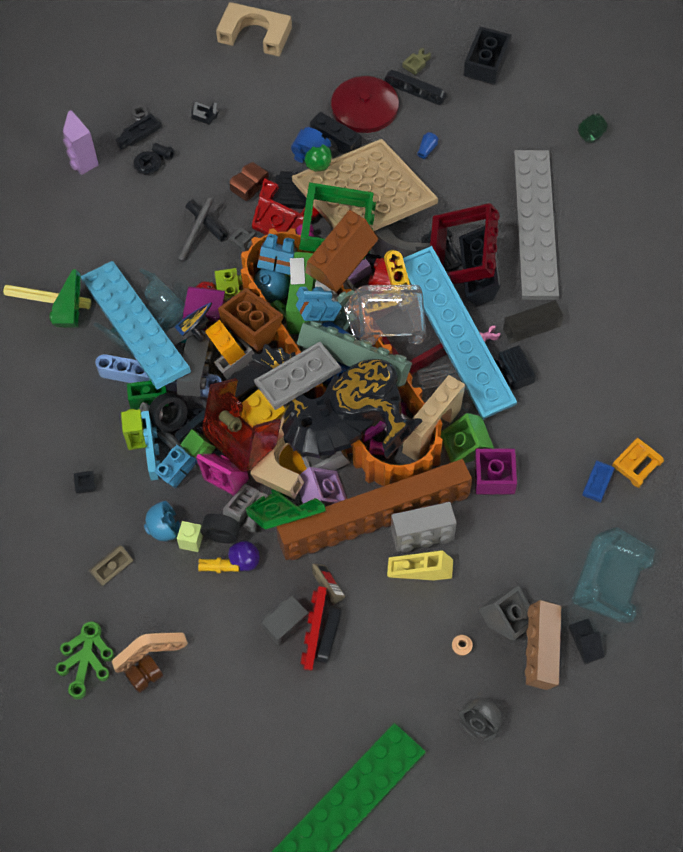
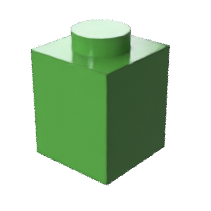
M191 429L180 444L195 458L198 454H211L216 448L204 435Z

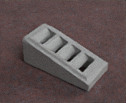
M244 484L223 508V515L234 518L241 524L247 516L246 508L256 501L261 491Z

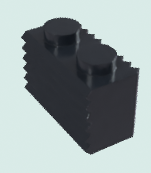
M519 345L499 353L497 366L500 371L503 370L505 373V380L508 386L511 385L513 390H517L535 382L536 375Z

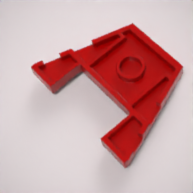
M264 178L258 206H256L252 222V229L268 235L269 229L273 228L277 232H288L290 228L296 230L298 226L303 224L305 208L301 213H298L271 200L279 187L278 184ZM314 206L311 221L320 214Z

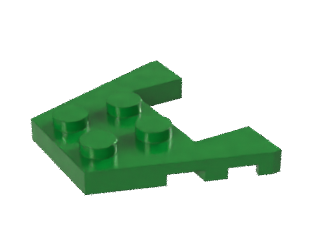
M274 489L271 490L272 494L268 497L262 496L246 508L247 516L265 530L326 511L324 504L317 498L296 506L285 498L287 495Z

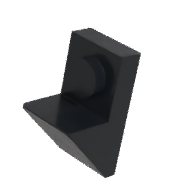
M589 619L569 625L568 628L584 664L604 658L599 632H594Z

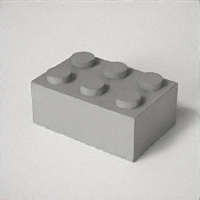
M446 502L392 514L391 533L396 552H409L413 548H428L436 543L446 544L454 540L457 523L451 503Z

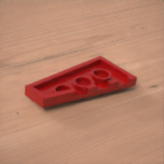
M318 586L316 591L312 593L311 603H313V610L309 611L307 621L310 624L309 632L306 631L304 637V644H307L306 653L302 652L300 660L303 670L312 671L326 587Z

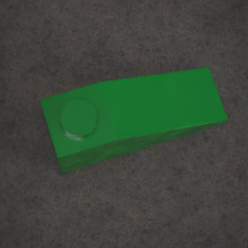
M72 269L52 306V311H50V322L57 328H78L81 274L76 269Z

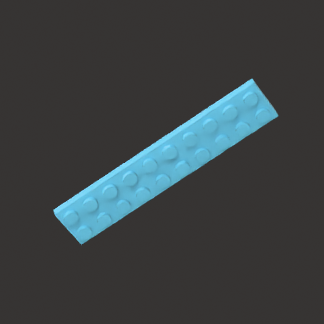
M430 246L404 257L403 260L410 286L462 383L465 384V388L482 419L516 405L517 401L433 247Z
M113 261L81 276L82 282L156 389L191 372L186 361Z

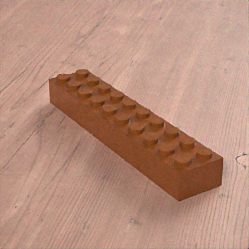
M460 459L325 507V512L276 526L277 538L285 560H296L303 554L318 552L320 548L335 546L340 541L352 540L363 533H372L382 526L389 527L391 526L392 514L456 500H465L470 496L472 477L464 460Z

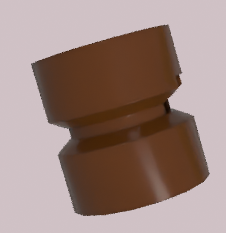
M149 654L138 661V666L132 665L124 671L126 677L138 693L148 688L150 681L155 683L163 677L161 670Z

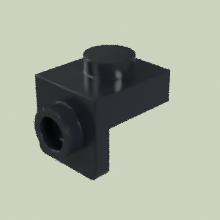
M194 101L191 119L210 125L212 120L216 119L218 115V109H216L217 102L207 106Z

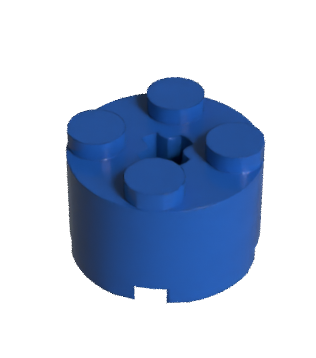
M305 127L304 130L301 129L291 146V150L295 155L294 159L302 163L305 161L306 152L312 146L318 148L323 144L330 148L331 142L327 137L324 139L320 131Z

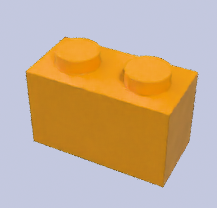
M220 320L205 330L230 366L246 355Z

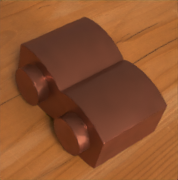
M251 162L242 168L241 173L231 178L230 191L243 200L248 201L258 190L262 189L264 178L269 180V172Z

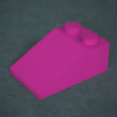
M198 454L196 456L204 480L233 496L249 479L247 469L244 466L231 463L223 455Z

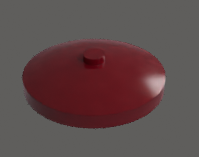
M358 76L344 81L336 88L331 99V109L335 120L357 133H372L386 128L394 121L399 109V100L394 88L386 81L372 76Z

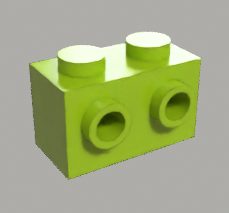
M236 268L215 271L217 290L225 291L226 303L242 291L239 290V286H242L241 275H237Z

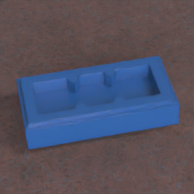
M596 460L582 496L601 503L615 467Z

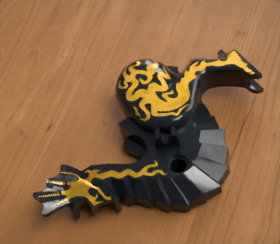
M265 344L262 353L253 354L252 358L270 371L296 356L295 352L287 354L281 347L273 350ZM368 359L352 365L340 377L335 374L321 397L309 399L306 398L307 392L286 403L283 414L284 422L281 429L284 433L285 444L288 443L293 451H297L303 458L309 456L320 459L321 456L333 455L338 451L351 448V444L362 439V436L365 435L369 427H375L382 421L387 427V436L382 443L384 455L388 459L423 421L420 418L408 420L402 418V400L396 385L398 379L396 368L383 359Z

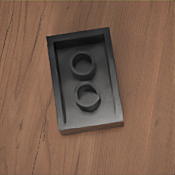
M480 26L465 60L463 76L496 84L510 50L512 34Z

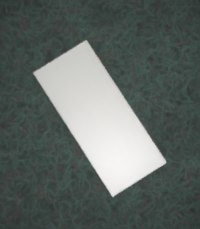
M290 258L291 284H305L304 258Z

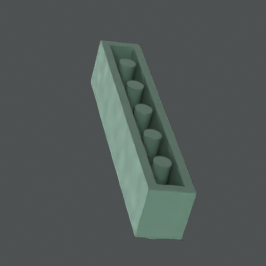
M308 321L302 324L297 345L308 349L321 342L336 361L349 367L368 359L386 360L396 368L398 375L397 387L406 383L412 362L407 361L405 356L390 354L388 349L373 347L371 342L356 340L354 335L339 333L337 328L322 326L320 321Z

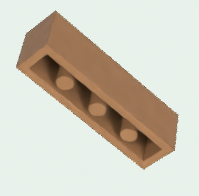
M539 600L529 606L527 613L529 621L525 676L526 685L549 690L559 685L561 606Z

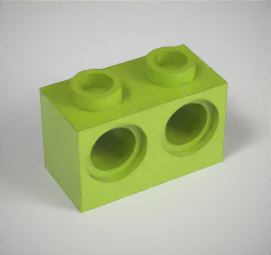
M129 409L121 412L123 435L128 450L146 448L147 445L145 444L143 434L145 427L141 418V410Z

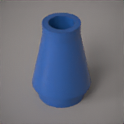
M431 132L423 135L417 155L422 159H426L438 145V137Z

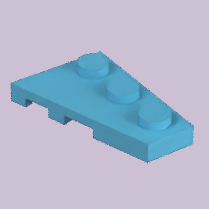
M149 411L141 412V418L145 427L143 434L145 444L147 445L148 472L151 481L159 480L158 475L154 472L160 464V460L157 461L156 455H160L158 443L155 444L154 439L158 438L157 428L152 425Z

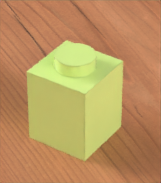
M182 521L177 536L180 549L199 552L203 539L201 534L202 525Z

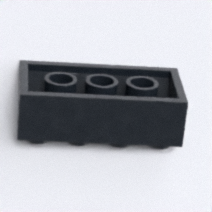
M485 226L459 236L463 269L482 266ZM495 256L496 268L494 270V277L464 282L466 298L476 307L493 301L501 287L497 256Z

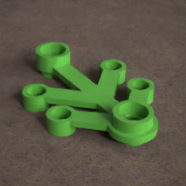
M96 622L85 623L81 628L80 635L69 642L63 643L60 647V651L64 656H70L73 654L74 648L84 642L82 650L66 661L59 662L56 665L57 673L60 676H65L69 673V668L80 662L76 681L72 682L68 687V692L74 699H81L86 694L84 681L89 662L95 669L97 678L100 681H106L110 676L108 669L101 665L92 652L94 642L101 651V657L104 661L108 662L114 658L112 649L107 647L101 639L102 630ZM90 630H95L93 635H88ZM65 647H70L68 652H64ZM111 652L109 657H104V654ZM65 666L66 669L63 672H60V667ZM105 671L106 675L104 677H100V673ZM82 689L80 694H75V690Z

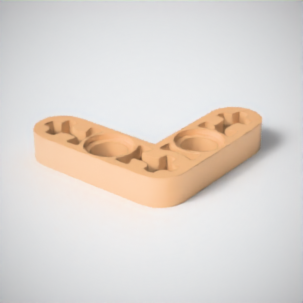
M184 633L145 634L134 640L112 660V665L116 673L124 672L149 652L180 650L187 646L188 642Z

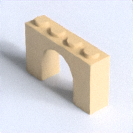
M229 2L216 30L217 41L233 46L239 32L243 28L250 25H259L268 30L263 40L264 53L280 57L292 29L291 16Z
M450 375L447 376L413 417V419L420 418L423 422L403 442V454L415 461L423 458L429 450L432 433L440 418L451 423L461 411L465 389L464 383Z
M282 416L280 425L273 431L269 443L262 449L261 456L253 464L250 474L255 481L295 499L304 481L299 474L279 464L280 454L288 445V443L285 444L284 433L281 429L284 422V417Z

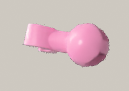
M491 326L488 332H479L484 342L488 339H499L500 333H492L495 331L496 326Z

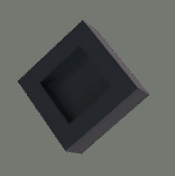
M93 470L74 473L76 494L96 491Z

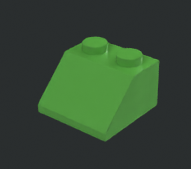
M466 413L441 432V437L451 463L463 459L465 463L474 461L476 449H494L483 419L478 415Z

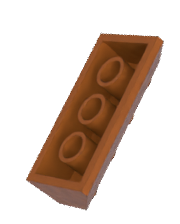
M349 209L309 258L305 273L337 293L378 241V237L366 219Z

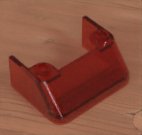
M234 378L210 385L203 421V432L240 471L246 472L252 470L276 447L282 420H271L254 425L252 428L241 418L243 405L235 397L238 380ZM227 410L234 417L241 419L242 428L237 432H231L228 426L219 420L221 412Z

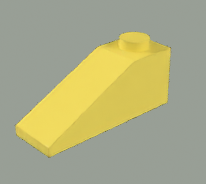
M443 550L389 557L387 576L389 578L433 581L451 579L453 559Z

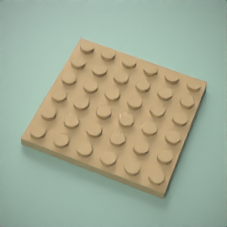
M383 139L332 159L330 166L324 171L317 172L307 169L292 176L293 183L306 198L309 182L373 192V202H376L375 211L371 212V214H375L373 225H370L373 231L438 204V197ZM314 200L313 206L333 229L349 209L363 218L365 215L364 207Z

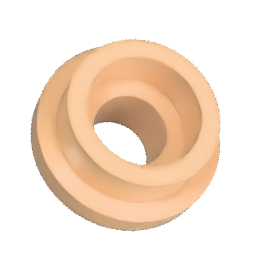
M458 635L453 639L452 649L456 654L464 656L471 652L473 644L468 636ZM464 642L466 646L460 647L459 643Z

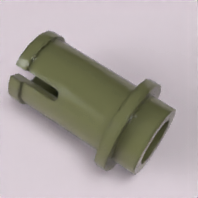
M225 410L219 415V420L226 424L231 432H237L242 428L241 419L234 417L229 411Z

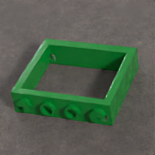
M309 182L299 250L315 252L325 240L324 238L309 236L314 200L364 207V219H366L369 225H373L375 214H371V212L375 211L376 202H373L374 193Z

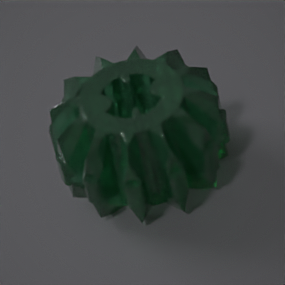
M593 113L582 120V123L578 125L577 131L583 140L592 143L603 136V133L607 131L608 124L602 115Z

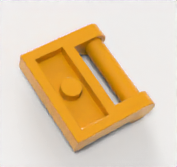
M637 437L613 462L612 466L627 477L635 487L639 488L643 484V480L656 466H660L664 459ZM647 457L651 459V462L638 475L633 472Z

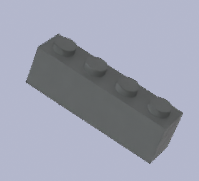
M200 330L206 336L204 340L199 341L194 334L186 340L183 359L190 367L191 372L177 379V395L200 397L202 389L206 387L205 376L209 374V365L207 364L211 363L212 352L210 351L214 350L215 345L204 330Z

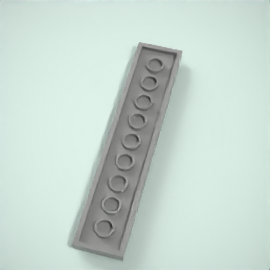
M514 150L522 300H558L559 289L549 150Z

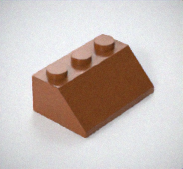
M248 288L243 289L218 308L223 325L257 351L273 340L283 319V314Z

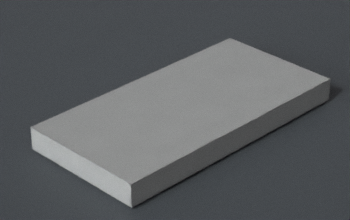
M318 342L256 378L254 382L274 410L342 370L341 366L323 344Z

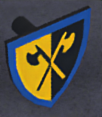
M212 302L198 308L175 326L183 337L191 331L199 341L205 339L206 336L200 329L209 322L205 315L209 311Z

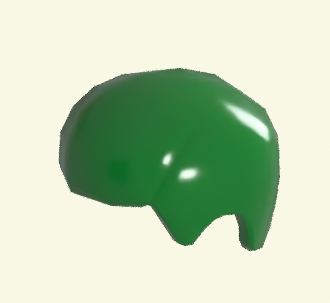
M323 144L318 148L312 146L305 155L306 166L312 171L326 170L330 166L332 159L330 148Z

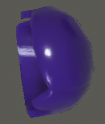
M242 541L233 544L229 548L228 556L230 563L238 565L240 571H251L258 566L260 553L253 543Z

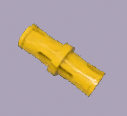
M217 557V559H199L198 561L199 572H239V566L232 565L229 559Z

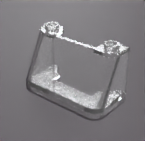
M419 285L362 286L353 293L343 307L356 340H365L374 345L379 337L408 336L410 343L420 344L427 336L423 292Z

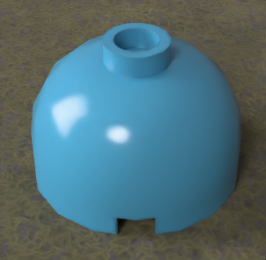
M275 268L273 271L267 269L258 271L254 282L260 288L267 302L282 301L287 297L290 287V277L288 274L276 272Z
M162 501L152 506L146 514V524H144L148 535H152L158 541L165 542L176 539L180 529L179 520L175 523L173 517L176 513L167 501Z

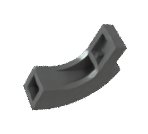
M389 226L374 231L378 241L372 249L383 258L389 250L400 252L404 258L430 247V243H411L396 238ZM392 254V258L389 260L395 261V259H397V256H394Z

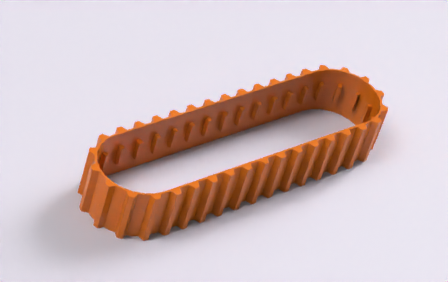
M274 228L269 229V234L278 236L277 244L283 245L285 238H291L295 240L296 252L314 253L299 250L301 235L296 234L295 229L290 228L288 232H277ZM268 235L261 238L253 237L251 239L252 246L248 251H244L241 254L243 289L248 288L265 302L267 300L260 288L255 284L253 276L260 269L257 267L259 255ZM343 284L337 291L338 296L344 291L346 293L351 291V289H344ZM352 297L347 305L358 316L357 321L352 325L355 333L360 340L371 342L372 346L376 348L388 349L389 353L392 354L391 345H383L382 332L380 330L373 331L372 318L370 316H363L362 304L360 302L354 303ZM280 323L273 340H277V348L281 347L287 354L295 352L297 355L301 353L297 343L289 335V331ZM409 373L406 383L397 388L401 399L407 404L413 416H415L425 403L422 400V389L412 386V375ZM320 383L308 390L307 396L314 395V399L319 398L325 393L327 388ZM441 419L438 421L430 440L432 444L429 446V452L423 458L411 464L391 465L381 462L368 452L361 440L351 444L352 447L345 449L346 454H353L354 467L364 470L366 482L372 483L375 481L380 485L386 486L432 470L433 466L440 465L443 442L441 438L442 421Z

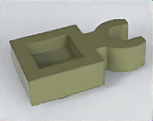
M421 48L418 55L411 54L403 62L402 67L416 75L426 66V61L430 60L431 52L424 55V48Z

